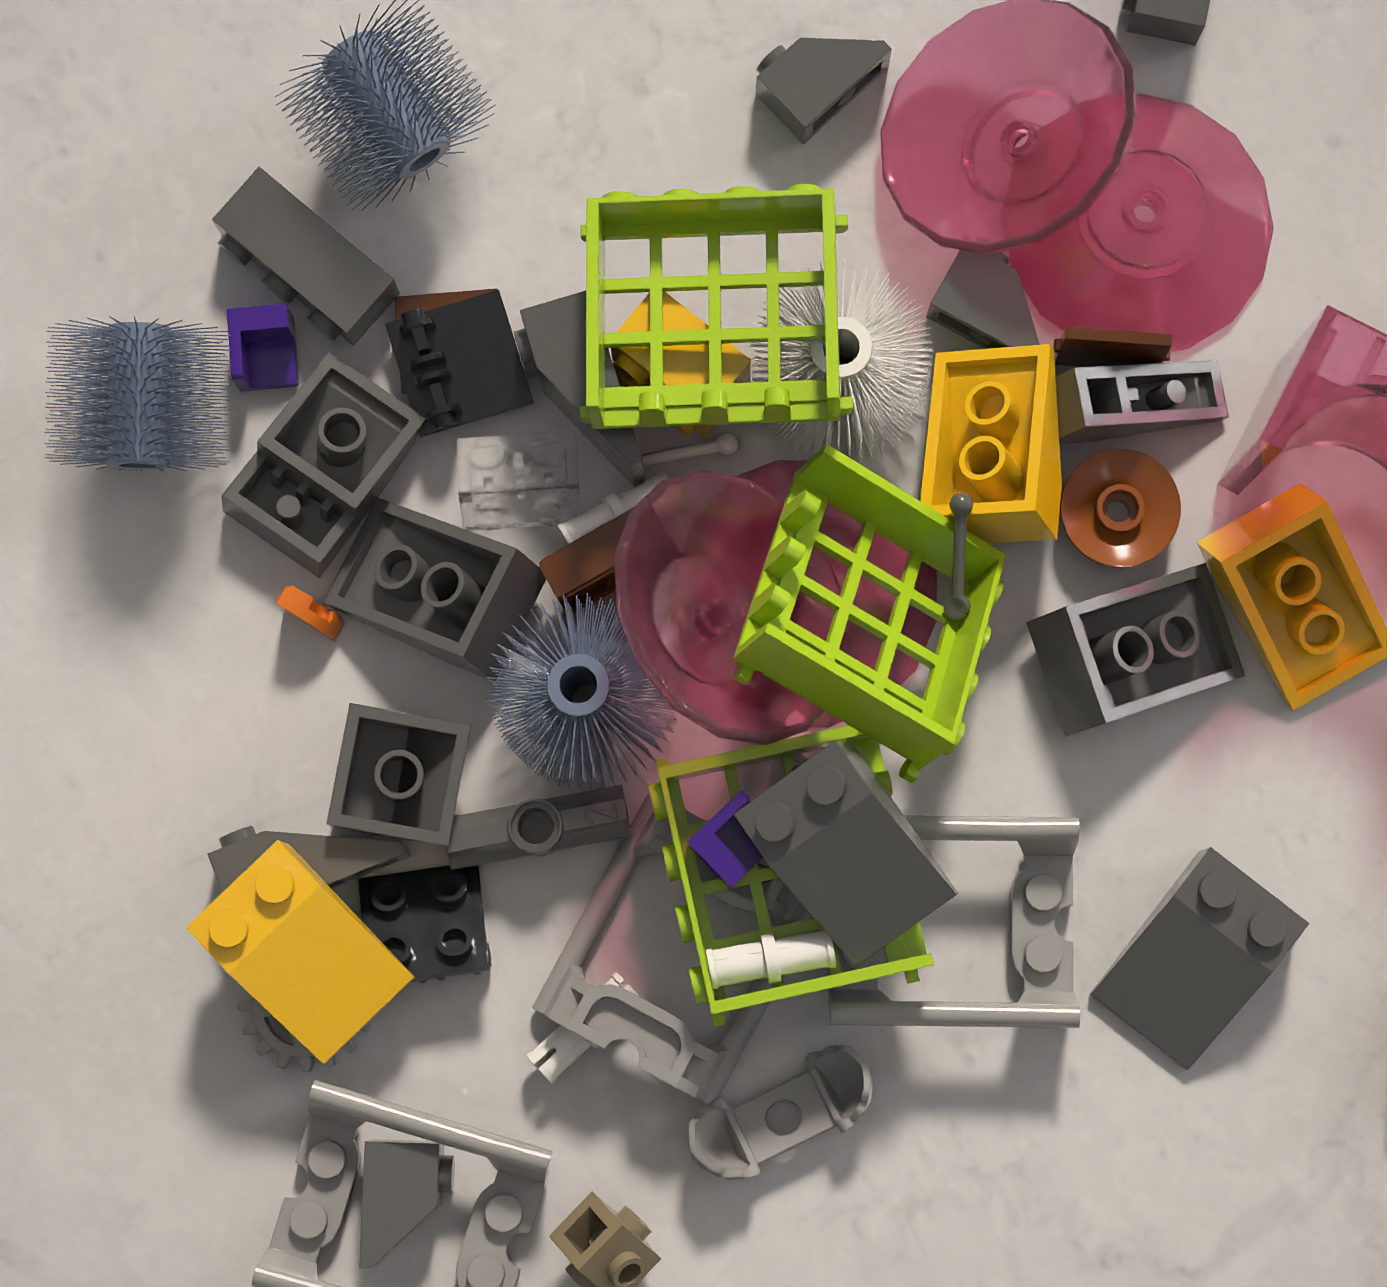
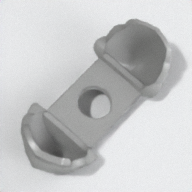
M831 1045L822 1051L811 1052L806 1056L805 1061L809 1072L734 1109H731L725 1099H716L709 1107L700 1109L688 1125L692 1159L702 1169L717 1177H723L728 1180L747 1179L761 1173L759 1165L836 1127L841 1133L849 1130L865 1114L871 1101L874 1085L871 1067L849 1046ZM783 1101L795 1104L802 1113L800 1126L796 1131L788 1135L775 1134L768 1128L766 1122L767 1113L770 1108L776 1103Z

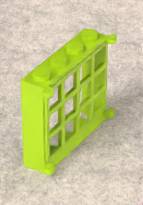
M796 184L786 190L759 191L754 187L737 186L726 190L724 193L698 194L694 190L680 188L669 190L663 195L637 196L627 191H613L606 193L602 198H586V225H580L581 239L586 242V406H580L581 421L591 424L592 429L840 421L842 415L851 414L853 412V397H840L836 234L848 230V214L836 215L834 188L821 189L813 184ZM823 232L824 271L779 272L778 234ZM766 234V273L721 274L720 236ZM707 237L708 275L663 277L662 238ZM649 239L650 277L605 279V240ZM824 286L825 325L780 326L779 287ZM767 288V327L721 329V290ZM708 290L709 329L663 331V292ZM650 292V331L605 333V294ZM825 340L826 380L781 381L780 342ZM768 342V382L722 383V344ZM709 344V384L663 385V346ZM650 346V386L605 388V348Z
M826 444L794 473L733 656V660L739 663L734 671L733 679L745 686L750 683L755 670L762 672L763 675L906 758L900 768L899 777L909 783H913L918 779L920 769L941 754L949 755L953 752L964 735L965 723L961 720L966 702L972 696L978 684L979 677L974 672L979 654L987 645L991 635V628L987 626L991 609L1003 591L1004 582L1000 580L1006 554L968 530L966 531L964 595L969 599L971 608L970 612L961 619L954 620L949 618L944 612L943 606L916 591L914 586L922 561L952 579L955 522ZM827 503L862 524L853 552L819 532ZM875 532L909 553L901 581L866 560ZM813 546L848 567L840 596L804 575ZM861 575L896 596L888 625L853 605ZM799 590L835 611L826 641L790 620ZM909 604L943 624L935 653L901 634ZM848 620L883 640L874 670L839 650ZM896 649L930 668L923 698L918 697L888 679Z
M850 725L670 765L668 758L655 760L660 782L648 784L656 821L668 819L673 843L661 845L669 882L682 879L687 904L675 907L682 942L695 941L700 966L688 968L696 1005L709 1002L714 1027L726 1024L724 1012L902 972L905 974L907 984L920 981L918 969L934 965L932 953L927 954L921 924L918 922L884 947L887 963L842 973L837 946L833 941L836 967H828L829 976L784 985L783 976L781 975V982L772 983L771 989L730 998L726 997L724 986L712 989L706 949L712 948V950L760 942V935L773 933L774 939L817 930L822 931L823 928L814 918L772 927L762 882L778 879L779 877L771 867L759 870L758 864H756L731 889L750 886L759 930L714 940L704 895L729 890V888L720 878L701 882L695 853L687 846V842L710 820L688 825L679 780L724 770L731 800L741 791L737 767L781 758L784 774L787 776L796 765L793 755L823 749L835 740L850 739L888 794L892 796L891 778L889 771L885 770L879 742Z

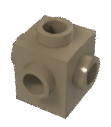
M593 1191L549 1236L571 1262L565 1268V1271L580 1287H635L661 1260V1257L645 1241L652 1232L651 1229L626 1205L617 1213Z

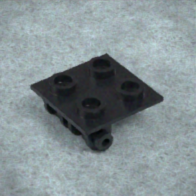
M499 290L426 312L424 308L413 309L401 314L402 319L385 324L410 406L426 418V423L419 433L420 438L534 404Z
M450 865L358 879L362 922L415 977L411 982L419 981L421 984L426 983L430 979L437 978L438 981L445 980V977L470 973L481 975L483 971H490L492 959L490 946L486 938L479 866L452 871Z

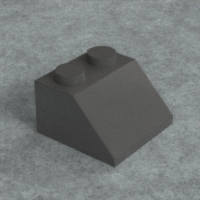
M349 703L326 824L330 827L385 837L449 846L471 725Z

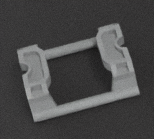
M647 794L630 825L632 837L624 838L620 843L532 1008L603 1049L615 1040L624 1039L630 1041L639 1052L638 1068L710 1105L721 1095L769 1002L738 1009L722 1041L705 1047L694 1041L688 1026L669 1012L622 987L612 984L595 987L584 981L582 965L639 859L654 851L663 855L661 845L673 843L669 820L656 821L651 796ZM685 810L688 825L705 821ZM695 854L701 882L719 879ZM764 857L757 863L759 870L770 867ZM780 878L762 882L768 912L776 916L777 926L814 918ZM749 885L710 894L736 909L746 912L755 911ZM767 978L753 980L747 994L771 989L772 985L768 983Z
M904 815L921 840L1018 841L1023 857L1022 870L1018 872L1012 881L1010 890V958L1013 968L1022 978L1023 994L1018 1002L891 1001L884 993L878 990V978L828 989L830 1025L1079 1028L1080 1006L1075 993H1073V942L1066 941L1060 937L1055 927L1056 916L1060 910L1073 906V855L1079 841V818ZM836 944L842 973L887 963L883 947L861 964L855 966Z
M314 1080L307 1102L310 1115L295 1161L306 1171L308 1177L307 1187L298 1197L284 1198L269 1248H267L256 1266L251 1286L341 1287L318 1280L317 1262L322 1248L337 1237L342 1227L361 1163V1152L356 1142L358 1128L365 1122H370L486 1157L493 1167L498 1170L494 1183L484 1189L475 1202L457 1261L456 1279L459 1287H515L521 1267L515 1265L510 1259L508 1246L515 1235L532 1232L547 1181L553 1151Z

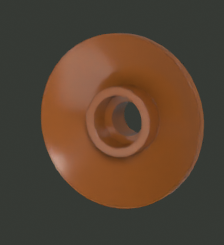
M1109 449L1088 457L1071 473L1062 491L1060 516L1067 537L1082 555L1103 566L1129 568L1152 560L1169 545L1179 526L1181 501L1173 478L1154 458L1131 449ZM1120 502L1125 505L1128 510L1127 519L1123 522H1115L1110 519L1107 514L1108 504Z

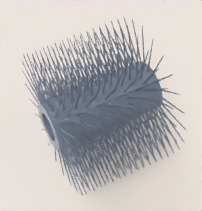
M396 0L393 1L378 21L376 19L369 31H366L379 5L363 32L358 33L361 13H359L355 33L349 38L345 39L339 25L344 41L339 44L337 43L335 47L320 40L333 47V49L328 54L303 55L323 56L325 58H318L322 59V62L289 71L322 64V66L302 73V75L279 85L310 73L315 74L275 96L277 97L292 88L304 85L276 104V106L299 95L283 108L282 112L293 105L299 104L286 117L288 118L306 109L290 126L297 121L306 119V122L298 127L296 132L307 125L310 127L299 139L319 130L304 144L305 146L311 141L314 142L320 139V142L310 149V152L318 147L324 146L315 157H320L331 151L321 160L318 166L325 161L333 160L329 165L331 166L346 153L350 152L343 160L330 168L327 166L324 169V172L334 166H338L336 168L338 170L327 178L331 176L333 178L344 172L335 180L336 183L352 174L349 178L341 181L342 183L347 180L338 190L342 191L352 185L347 190L349 191L353 186L359 184L346 194L348 195L364 182L366 184L371 178L375 177L366 186L364 184L361 189L350 194L349 196L357 193L349 201L367 186L378 181L372 188L348 203L347 206L361 196L364 198L373 188L386 180L384 184L352 210L378 191L376 197L361 210L363 211L395 181L396 183L376 207L395 188L401 179L405 180L394 198L408 178L414 176L410 192L417 174L425 170L430 180L427 168L435 162L447 166L438 161L444 154L465 153V151L446 152L450 150L448 148L478 138L450 145V143L488 126L485 125L465 135H459L495 114L493 113L479 122H472L495 106L493 105L465 125L459 127L467 119L480 113L481 111L479 110L488 102L470 116L463 118L468 112L488 99L476 105L480 101L478 100L474 105L468 107L485 94L480 95L481 93L472 97L478 91L476 90L478 87L473 90L468 87L477 79H472L471 81L473 82L451 98L454 92L471 82L469 81L462 85L468 79L466 74L455 79L466 69L467 65L459 70H454V67L463 60L458 59L447 66L458 52L440 60L449 51L447 49L438 51L445 43V40L435 46L432 45L440 38L439 36L444 31L426 40L439 26L437 25L433 29L423 32L426 26L435 19H431L423 25L416 27L430 11L411 21L425 5L402 19L412 6L420 0H417L389 23L393 15L408 1L406 0L374 31L375 26ZM402 14H404L395 24H393V26H391L390 28H388L387 30H385L384 32H382L385 28H387L390 24H392L396 19H398ZM412 14H414L411 18H409V19H408L404 24H402L399 28H397V29H395L394 31L391 32V30H392L395 26H397L399 23H401L402 21H404L405 19H407L408 17H410ZM414 22V23L411 24L409 27H407L406 29H404L408 24ZM421 28L418 32H416L413 36H411L409 39L405 41L409 34ZM405 34L403 37L394 41L398 36ZM426 34H428V35H427L423 40H421L418 44L412 45L413 43H415L416 41H418L419 39H421L423 36H425ZM412 40L407 46H405L404 48L400 49L404 44H406L408 41ZM431 40L430 42H428L427 44H425L423 47H421V48L419 49V47H420L423 43H425V42ZM437 45H439V46H438L436 49H434L431 53H429V54H428L427 56H425L422 60H420L421 57L423 56V54H425L426 52L430 51L431 49H433L434 47H436ZM417 47V49L411 55L407 56ZM422 52L420 55H418V56H416L415 58H413V59L410 60V58H411L412 56H414L415 54H418V53ZM443 52H445V53H444L442 56H440L436 61H434V62L431 63V64L426 65L427 63H429L430 61H432L434 58H436L437 56H439L440 54H442ZM429 58L424 64H422V65L419 66L418 68L414 69V68H415L417 65H419L423 60ZM446 59V60H445L444 62H442L440 65H438L437 67H435V66L437 65V63H439V62H441L442 60ZM446 61H448L443 67L437 69V68L440 67L442 64H444ZM456 63L449 70L443 73L440 77L435 79L440 72ZM430 67H432L427 74H424ZM437 71L434 75H432V76H430L429 78L425 79L429 74H431V73ZM457 72H459V73H458L454 78H452L449 82L443 83V82L446 81L448 78H450L451 76H453L454 74H456ZM317 75V77L314 78L313 80L308 81V82H305V81L309 80L310 78H312V77H314V76ZM463 77L461 80H459L458 82H456L454 85H452V86L450 87V85H451L454 81H456V80H458L459 78ZM443 78L438 84H436V85L433 86L432 88H429V87H430L431 85H433L436 81H438L439 79ZM466 78L461 84H459L457 87H454L456 84H458L460 81ZM313 81H316V82H315L313 85H311L308 89H306V90H304V91H302V92H300V93L294 95L295 93H297L298 91H300L301 89H303L304 87H306L307 85H309V84L312 83ZM449 85L442 93L438 94L443 88ZM321 89V91H320L319 93H317L316 95H314V96L308 98L310 95H312L313 93H315V92H317L318 90ZM313 90L310 94L306 95V96L303 97L302 99H300V100H298L297 102H295L294 104H292L294 101H296L299 97H301V96H302L303 94H305L307 91ZM453 90L451 93L447 94L446 96H444V97H442V98L440 99V97H441L444 93ZM474 90H476V91H475L472 95H470L466 100L457 103V102L460 101L462 98H464L465 96H467L468 94H470L471 92H473ZM478 95H480L478 98H476V99L473 100L471 103H469L468 105H466L471 99H473V98L477 97ZM460 96L455 102L445 107L454 98ZM311 100H313V101L310 103V105H308V106L304 107L303 109L299 110V109L302 108L304 105H306L308 102H310ZM330 101L322 109L318 110L321 105ZM461 105H463L462 108H461L458 112L453 113V112L456 111ZM316 106L314 109L303 115L311 107ZM466 109H469V110L466 111L465 113H463V114H461L460 116L456 117L460 112H462V111H464V110H466ZM334 110L333 113H331L329 116L322 118L324 115ZM321 111H324L322 115H320L319 117H317V118L314 119L313 121H311V122H309L308 124H306L309 120H311L313 117H315L318 113H320ZM325 121V123H324L321 127H319V128L315 129L314 131L310 132V131L313 130L315 127H317L318 125H320L322 122ZM340 122H343L333 131L329 132L335 125H337ZM471 125L470 127H468V128L462 130L461 132L455 134L456 132H458L459 130H461V129L464 128L465 126ZM330 126L328 129H326L325 131H323L322 133H320L319 135H317L316 137H314V136H315L316 134H318L323 128H326V127ZM348 130L343 136L335 139L338 135ZM333 132H337L335 136L331 137L330 139H328V140L325 141L324 143H322V144H320L319 146H317L319 143H321L323 140H325L328 136H330ZM336 142H338L335 147H333V148H331L330 150L326 151L325 153L321 154L322 152H324L325 150H327L329 147H331L332 145H334ZM357 142L347 151L343 152L349 145ZM343 147L342 149L334 153L332 156L327 158L336 149ZM361 151L357 156L346 161L349 157ZM350 162H352V163L348 166V168H346V169H344L343 171H341V172L337 173L336 175H334L336 172H338V171L341 170L343 167H345V166L348 165ZM367 163H370V164H368L365 168H363L360 172L356 173L359 168H361L362 166H364V165L367 164ZM351 169H354L352 172H350L349 174H347L346 176H344L343 178H341L340 180H338V179H339L340 177H342L347 171H349V170H351ZM375 171L370 177L363 181H360L362 178ZM360 173H363L362 177H360L359 179L355 180L354 182H352V183L349 184L348 186H346V187H344L343 189H341L343 186H345L347 183H349L352 179H354L357 175H359Z
M109 316V318L118 322L113 324L87 318L109 325L108 327L73 320L68 321L96 327L61 323L55 324L89 329L48 327L81 331L47 332L81 334L51 335L75 337L70 339L50 338L78 342L46 341V343L81 345L48 346L75 348L55 350L77 353H47L76 356L46 357L77 358L51 360L71 363L50 364L78 368L46 367L76 369L48 371L74 373L54 374L56 376L73 378L47 379L85 381H46V383H76L71 385H51L66 387V389L50 390L77 393H45L80 395L47 396L67 397L69 399H56L54 401L68 402L69 404H46L80 407H45L74 409L50 410L60 411L64 414H49L51 416L74 418L45 417V419L83 420L47 421L75 423L53 425V427L68 429L46 428V430L73 432L45 433L78 434L50 435V437H78H59L62 439L49 440L68 443H44L75 445L46 446L52 448H75L56 449L53 451L55 453L74 455L45 454L66 457L44 458L83 459L49 460V462L89 461L62 463L60 465L97 463L76 466V468L106 464L107 466L97 468L96 470L112 467L118 468V471L122 469L141 471L159 469L164 471L162 469L167 467L187 471L172 466L205 470L204 468L185 465L219 468V466L201 464L227 465L225 463L209 462H230L229 460H193L226 458L199 457L216 455L200 454L199 452L224 454L222 452L199 450L229 451L228 449H206L229 446L194 445L222 444L218 441L200 439H228L195 436L230 437V435H200L226 432H213V430L217 429H198L195 427L224 429L201 425L230 426L229 424L202 423L229 421L188 420L222 419V417L208 415H228L196 411H230L205 410L204 408L227 407L211 406L213 404L225 403L202 401H230L229 399L190 397H229L205 395L223 393L206 390L228 389L196 387L231 386L198 384L227 383V381L208 380L225 378L200 375L230 376L229 374L191 372H230L203 370L223 368L205 366L208 364H229L196 361L231 360L196 358L227 357L207 356L204 354L225 355V353L197 350H231L192 347H230L227 345H201L223 343V341H203L204 339H229L195 336L231 335L185 334L228 331H189L218 327L177 329L203 323L170 328L169 325L183 320L163 325L155 323L160 318H157L152 323L137 322L135 316V322H120ZM72 364H84V365H89V366L72 365ZM191 366H200L201 368H193ZM69 375H85V376L79 377V376H69ZM199 380V381H207V382H189V381ZM69 386H87V387H78V388H77V387H69ZM70 389H80V390H87V391H77V390H70ZM194 391H202V392H210V393H194ZM71 397H90V398H71ZM62 400H80L81 402L62 401ZM191 402H202V403H208V404H197V403H191ZM190 406H209V407H190ZM63 411H83V412L72 413V412H63ZM69 414L83 415V416H70ZM203 416V417H214V418H195V417ZM62 425H76L80 427H66ZM193 431H211V432H193ZM70 439V440H77V441H62V440ZM197 442H216V443H197ZM70 450V451H77V452H58V451Z
M587 593L585 617L584 607L582 617L581 603V618L580 599L576 595L577 627L574 611L569 606V602L567 604V598L565 599L563 594L568 629L564 616L553 599L566 644L565 647L554 621H552L549 613H547L540 602L564 658L532 609L531 612L559 655L560 660L524 618L519 615L553 660L512 625L523 641L538 655L507 634H505L506 638L513 643L512 645L515 646L514 648L521 655L499 644L498 646L506 649L504 653L511 659L491 654L496 656L495 659L500 660L497 662L502 663L500 664L501 666L509 668L502 670L490 667L491 669L507 673L492 672L514 676L509 677L495 674L511 679L486 677L488 679L501 680L489 682L514 684L492 685L529 688L495 687L508 690L487 691L509 692L490 694L510 695L508 697H493V699H502L487 701L500 702L490 704V706L504 705L493 707V709L519 705L513 708L497 710L496 712L498 713L492 715L499 714L501 716L494 719L499 717L504 719L498 720V723L494 725L500 723L501 726L497 728L503 726L504 729L499 730L502 731L523 722L515 728L502 733L505 736L516 728L525 725L521 729L507 735L508 737L504 740H509L507 746L509 745L511 746L510 748L517 749L526 740L530 739L528 743L515 753L517 754L537 737L521 753L522 755L519 759L524 758V764L527 763V767L530 765L531 768L538 756L546 748L536 763L538 766L535 771L536 773L541 766L539 773L542 771V775L547 767L544 775L545 778L551 766L546 780L553 770L552 779L561 753L564 750L553 779L554 781L561 764L556 784L558 778H560V784L566 769L563 781L565 783L571 758L566 781L567 786L568 778L570 779L568 788L571 778L573 781L574 765V784L577 771L576 786L578 785L579 776V789L582 771L581 791L584 775L586 783V773L588 785V772L589 788L591 772V790H593L592 771L593 777L605 788L601 760L606 775L616 786L604 748L605 744L616 769L626 783H628L604 728L636 776L637 774L607 726L613 730L646 770L647 768L637 753L614 725L650 758L653 759L654 757L651 756L652 754L649 749L632 733L662 752L655 738L646 731L664 739L663 737L666 735L661 730L665 729L674 732L669 730L673 728H670L671 725H668L670 723L665 718L677 719L664 716L675 717V715L653 710L674 714L673 712L656 708L672 711V709L679 710V708H671V706L678 707V705L658 704L654 702L675 704L676 702L646 700L643 698L675 700L661 697H679V695H657L677 693L658 692L676 690L667 688L678 687V685L665 686L677 683L667 682L675 679L647 683L653 680L674 677V675L669 676L675 674V672H669L673 669H667L672 667L669 666L671 665L670 660L666 659L668 657L646 665L667 654L665 649L662 648L664 646L658 644L661 642H657L659 637H654L638 649L639 646L652 636L650 635L634 648L640 640L652 631L647 630V626L642 630V626L640 627L639 624L644 619L638 624L636 623L629 634L623 639L636 620L635 618L631 623V619L635 615L634 613L628 621L633 609L628 616V613H626L621 624L620 621L625 610L619 621L618 618L621 610L616 617L617 610L607 633L616 608L615 606L607 625L614 602L606 621L605 618L612 598L603 617L604 605L597 633L603 601L596 625L601 597L598 608L595 611V620V605L593 606L592 616L593 601H591L589 620L591 597H589L587 615ZM578 603H579V620H578ZM623 626V628H622V630L620 631L619 635H618L617 638L615 639V637H616L618 631H619L620 628ZM634 631L632 636L626 641L628 636ZM645 632V634H644L636 643H634V644L631 646V644H632L641 634H643V633ZM653 641H655V642H654L652 645H650L647 649H645V650L642 651L641 653L637 654V653H638L639 651H641L644 647H646L647 645H649L650 643H652ZM655 646V647H654L653 649H651L648 653L642 655L645 651H647V650L650 649L651 647ZM660 649L659 651L655 652V653L652 654L651 656H649V657H647V658H644L646 655H648V654H650V653H652V652H654V651ZM659 654V655L656 656L655 658H653V659H651V660H649V661L643 663L644 661H646V660L649 659L650 657H653V656ZM661 663V664H659V665H657V666H655V667H652V668L643 670V669H645V668H647V667H649V666H652V665H654V664ZM661 667V668H659V669H657V670H655V671L648 672V671H650V670H652V669ZM662 672V673H658V674H655V675H652V676H648V675H650V674H652V673ZM664 675V676H661V677H658V678L645 680V679H648V678H651V677ZM588 684L597 685L596 692L591 699L584 703H572L573 696L580 687ZM646 685H656V686H650V687H641V686H646ZM649 688H659V689H653V690H644V689H649ZM511 698H522V699H514V700H505V699H511ZM515 701H525V702H518V703H509V702H515ZM522 708V709H519V710H516V711L506 712V711H509V710H512V709ZM518 715H522V716H520V717H518V718H515V719H513V720L503 722V721L508 720V719H510V718H512V717H515V716H518ZM527 717V718L522 719V720H520V721H518V722H515V723L506 725V724L511 723V722H513V721H515V720H518V719ZM523 730L521 733H519V734H517V735L511 737L512 735L516 734L517 732ZM527 732L523 737H521V738L518 739L517 741L513 742V741H514L516 738H518L520 735H522L523 733ZM530 733H532V734H531L528 738H526L524 741H522V742H520L519 744H517L521 739H523L524 737H526L527 735H529ZM537 742V744L528 753H526L529 750V748ZM538 745H540V746L538 747V749L531 755V753L534 751V749H535ZM544 745L542 750L535 756L538 750Z

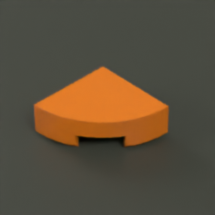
M286 585L276 604L287 614L335 641L345 625L343 618L334 611L315 602L313 597L295 586L290 585L289 587Z

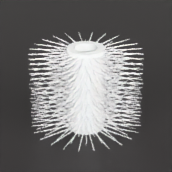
M843 259L841 317L838 315L839 362L844 364L840 365V397H853V412L844 415L848 457L850 458L851 452L850 419L860 463L862 464L861 442L863 441L861 436L864 437L872 458V447H874L872 441L875 442L882 454L873 436H875L881 448L882 446L870 423L883 445L884 443L872 421L875 423L882 438L884 439L885 437L893 447L885 436L886 432L891 438L885 427L901 443L902 441L889 429L884 420L901 437L903 436L890 424L885 415L903 432L892 418L907 429L896 416L911 426L905 419L913 424L915 423L910 421V418L905 413L913 418L915 417L906 408L922 412L911 407L905 401L917 408L919 407L915 404L922 407L923 405L921 404L926 405L915 398L922 401L924 400L921 398L927 399L918 393L923 395L925 394L922 392L928 393L926 391L929 390L923 386L928 387L927 385H930L928 384L930 383L928 379H931L929 378L931 377V371L925 370L931 369H928L930 367L913 369L906 365L932 366L928 365L932 363H927L931 362L926 361L928 359L916 362L904 360L933 357H927L931 356L926 355L928 353L916 356L900 355L914 351L934 352L932 348L926 349L929 347H924V345L915 349H903L912 345L933 343L929 342L930 340L924 341L925 339L917 341L919 337L931 335L926 334V332L917 335L920 333L918 331L930 329L931 327L925 328L927 326L919 328L920 326L908 331L914 325L927 321L926 319L918 322L922 320L919 319L911 323L913 321L911 320L898 329L903 323L919 315L917 314L911 318L908 316L899 322L907 314L922 307L920 306L912 311L909 309L900 315L905 310L904 308H907L916 299L901 308L907 302L905 301L887 318L897 304L908 295L907 293L889 309L905 290L890 302L899 291L898 289L878 312L881 305L898 284L890 293H887L884 300L878 306L889 286L877 304L876 302L890 279H888L877 296L878 291L890 272L878 290L876 287L872 295L879 279L878 277L875 282L880 271L878 270L867 293L866 288L868 284L866 282L868 277L866 276L868 270L866 271L868 262L856 299L857 264L855 263L846 317H844L845 259ZM820 261V266H821L820 271H821V270L823 271L822 264H821V261ZM803 286L813 308L801 287L800 289L809 306L795 287L793 289L799 295V299L791 289L790 291L798 302L781 287L792 298L800 311L779 290L799 314L798 316L781 299L787 307L780 303V306L788 314L781 309L780 313L790 322L781 315L780 319L788 326H796L792 321L799 326H807L809 324L825 325L824 286H821L820 289L822 296H820L817 286H813V289L810 286L811 290L806 286L811 296H809ZM900 312L896 317H894L890 322H888L894 315ZM790 313H792L799 320V322ZM896 320H898V321H897L894 325H892L889 329L883 331V330H884L886 327H888L890 324H892L893 322H895ZM758 321V323H754V322H753V324L760 325V326H763V327H767L766 324L761 323V322H759V321ZM909 328L901 334L894 335L903 329ZM918 332L904 340L894 341L904 335ZM918 338L908 344L898 345L902 342ZM825 340L780 342V345H782L780 346V351H782L780 352L781 381L826 380ZM755 342L757 344L751 343L749 347H768V344L765 342ZM756 348V350H752V351H755V352H749V353H765V354H768V351H764V350L757 349V348ZM757 354L753 356L754 358H750L756 359L751 361L768 360V357ZM753 362L754 364H751L750 368L751 370L768 366V364ZM915 370L929 375H912L902 371ZM752 371L753 373L751 374L754 376L768 373V371ZM900 376H913L927 381H910ZM752 377L755 378L752 379L755 380L752 382L768 380V377ZM900 382H910L924 389L906 386ZM896 386L905 387L915 394L903 391ZM892 390L900 391L914 400L900 396ZM890 395L898 397V398H899L900 400H902L904 403H902V402L896 400L895 398L891 397ZM879 398L884 400L891 408L880 401ZM896 403H897L898 405H900L902 408H904L906 411H904V410H902L901 408H899V407L896 405ZM883 406H884L893 416H891L888 412H886V410L883 408ZM841 420L838 421V435H837V439H838V442H837L838 448H837V450H838V451H839V448H840V425H841ZM834 421L805 422L796 438L804 426L805 429L793 448H795L805 431L806 433L794 454L806 437L805 444L809 434L810 437L805 448L809 440L810 443L805 454L813 438L815 441L814 446L816 445V453L820 450L825 433L826 444L830 445ZM786 422L776 433H778L789 422ZM791 422L790 425L776 439H778L791 426L793 427L786 434V436L791 431H794L795 427L799 422ZM801 422V423H800V425H799V426L796 428V430L791 434V436L786 440V442H787L791 437H794V435L796 434V432L798 431V429L800 428V426H801L804 422Z

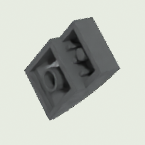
M328 352L259 438L256 453L221 495L223 512L320 579L369 512L376 497L380 496L424 427L426 418Z

